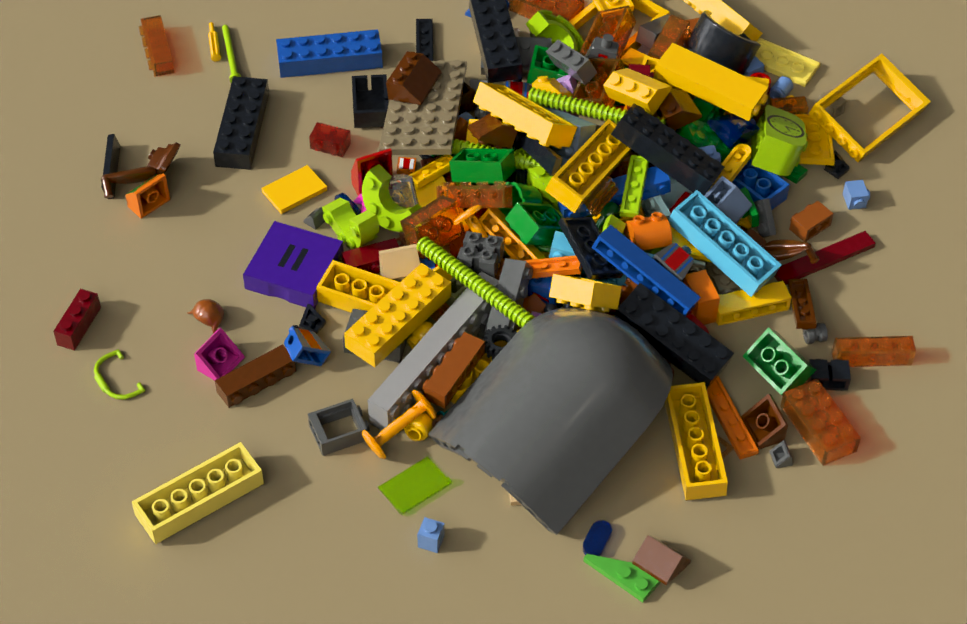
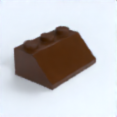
M407 51L386 81L388 99L421 105L441 76V70L424 54Z

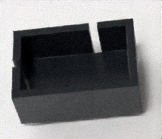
M387 74L371 75L372 90H368L367 75L352 76L354 128L384 127L389 105L386 86Z

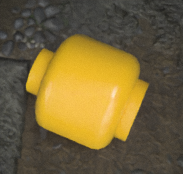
M423 412L404 428L405 433L413 441L425 440L433 428L432 418Z

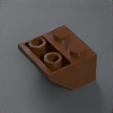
M491 113L468 125L467 129L472 133L473 137L478 139L479 143L483 145L494 144L499 149H504L505 147L511 149L518 132L514 129L515 126L503 123V119L495 118L490 115Z

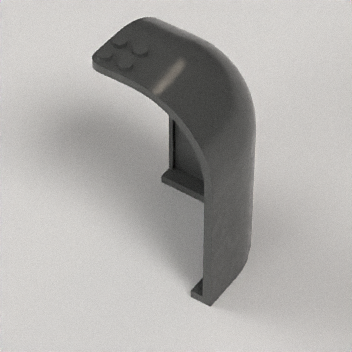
M581 308L551 310L529 321L513 336L428 435L441 448L458 454L469 462L472 459L477 463V467L488 476H493L498 481L501 480L503 482L501 486L549 532L557 535L655 419L671 389L673 379L672 368L639 331L615 316Z

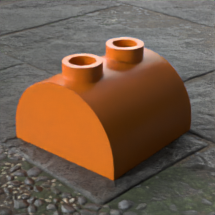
M654 212L650 217L636 215L633 217V220L625 222V236L643 251L666 247L672 244V232L669 221L661 212Z

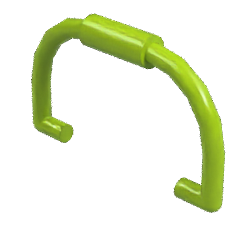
M119 349L105 354L95 363L94 378L101 390L108 396L125 400L145 392V388L139 382L137 383L139 390L125 395L115 394L110 391V387L99 373V366L106 359L118 355L120 360L124 358Z

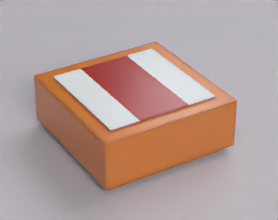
M398 157L397 174L410 175L415 172L416 158Z

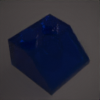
M723 115L709 119L706 122L729 149L738 144L747 143L760 129L753 118L747 121L736 115Z

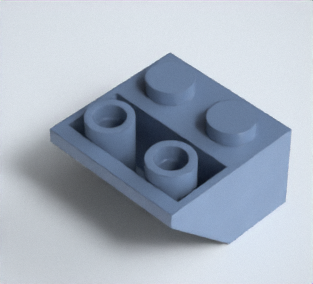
M723 176L704 195L735 224L752 207V204L740 189Z

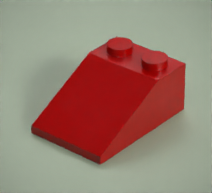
M391 148L356 158L351 170V180L358 196L362 193L363 180L367 172L378 164L392 176L389 182V189L393 188Z

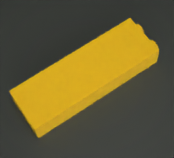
M675 43L670 45L655 66L654 77L747 121H750L753 115L757 116L761 104L765 105L768 99L767 86Z

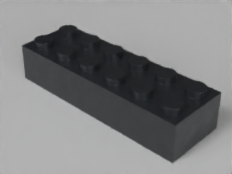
M469 0V9L487 82L495 83L522 79L523 64L506 0Z
M233 76L213 151L215 167L251 170L269 97L268 79Z
M635 103L624 114L611 133L613 137L693 193L698 190L704 196L725 168L718 160L707 155L704 150L697 148L688 139L677 134L674 129L667 127L657 117L650 115L644 108Z
M641 283L637 285L615 312V317L627 322L639 331L666 360L697 383L705 382L706 390L729 364L734 355V352Z

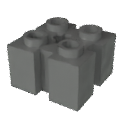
M467 231L463 240V247L460 248L457 259L477 274L482 271L496 278L499 269L498 263L500 264L504 255V237L489 235L487 238H484L482 233Z

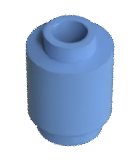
M780 77L771 87L770 97L774 101L786 97L794 87L792 80L788 77Z

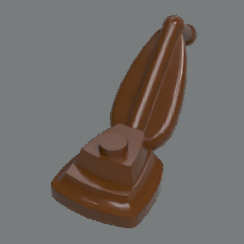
M175 142L174 144H168L166 148L158 147L157 150L153 149L148 156L150 161L145 167L103 175L101 181L105 193L104 198L113 197L110 183H140L156 175L165 174L181 144Z
M737 225L777 261L792 258L804 250L812 264L819 261V257L815 254L809 242L780 239L766 243L767 241L751 228L747 229Z

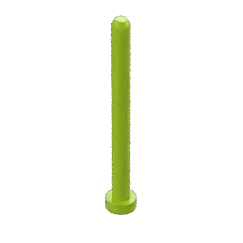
M223 25L222 31L231 71L229 79L232 83L233 76L241 77V74L237 71L228 25Z

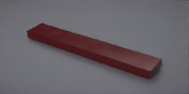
M863 231L815 251V254L819 257L817 263L812 264L810 258L806 255L782 265L774 277L778 282L783 281L787 285L788 279L806 277L872 249L876 243L866 231Z

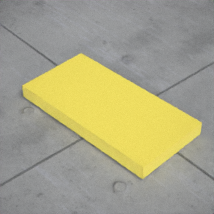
M762 38L756 41L761 46L755 56L765 65L764 70L779 77H788L793 83L806 87L820 67V62Z

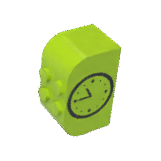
M767 104L763 115L756 124L755 130L751 132V165L780 176H789L794 167L798 166L802 151L806 150L808 145L804 122L792 113Z

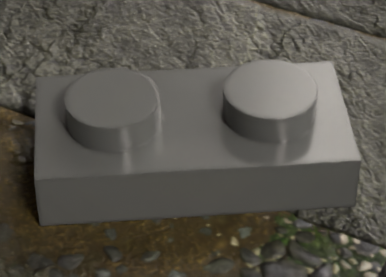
M769 198L755 201L754 204L759 213V225L757 226L759 235L763 238L776 235Z

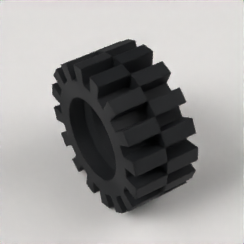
M498 325L497 329L495 326L491 327V330L488 329L487 334L484 335L485 354L487 353V357L490 358L492 356L491 360H493L504 348L496 346L495 342L506 341L508 343L517 332H514L512 327L508 330L507 325L504 328Z

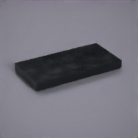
M592 217L560 218L558 224L589 280L622 277L623 273L592 249L593 244L601 234Z

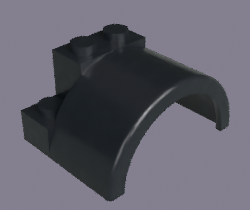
M709 10L703 11L689 38L683 41L681 47L744 75L761 45L756 41L748 40L727 30L711 18L712 12Z

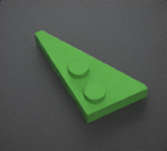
M591 554L584 556L583 562L642 603L661 583L633 565L632 562Z

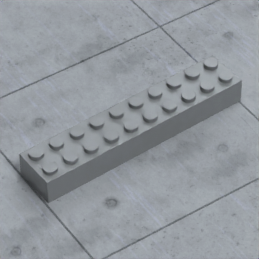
M482 271L478 274L488 281L490 285L497 288L499 280ZM468 287L462 292L368 399L369 424L383 430L415 405L417 401L412 391L418 390L424 395V390L422 389L424 382L431 378L435 367L442 363L445 353L451 351L455 340L458 337L460 338L464 332L476 337L481 323L485 325L488 322L492 306L486 300H483Z

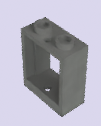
M353 399L308 413L309 427L322 456L365 442L362 437V431L366 430L369 432L370 428L367 420L363 421L362 410L359 405L356 406ZM348 416L352 417L357 430L331 439L327 438L322 425Z

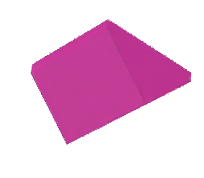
M219 328L194 353L197 371L214 381L230 373L245 358L222 328Z

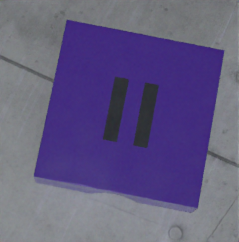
M274 221L243 273L244 287L247 290L282 298L303 307L310 304L315 309L318 304L316 287L332 260L341 262L342 252H344L343 241Z

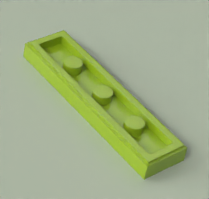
M631 155L620 207L621 217L633 218L640 213L649 161L642 156Z

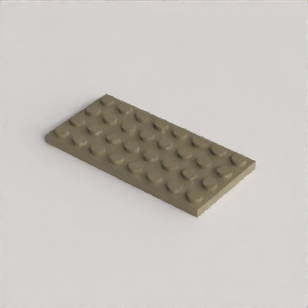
M431 61L441 70L442 74L421 105L389 100L379 151L391 148L392 155H452L467 61Z

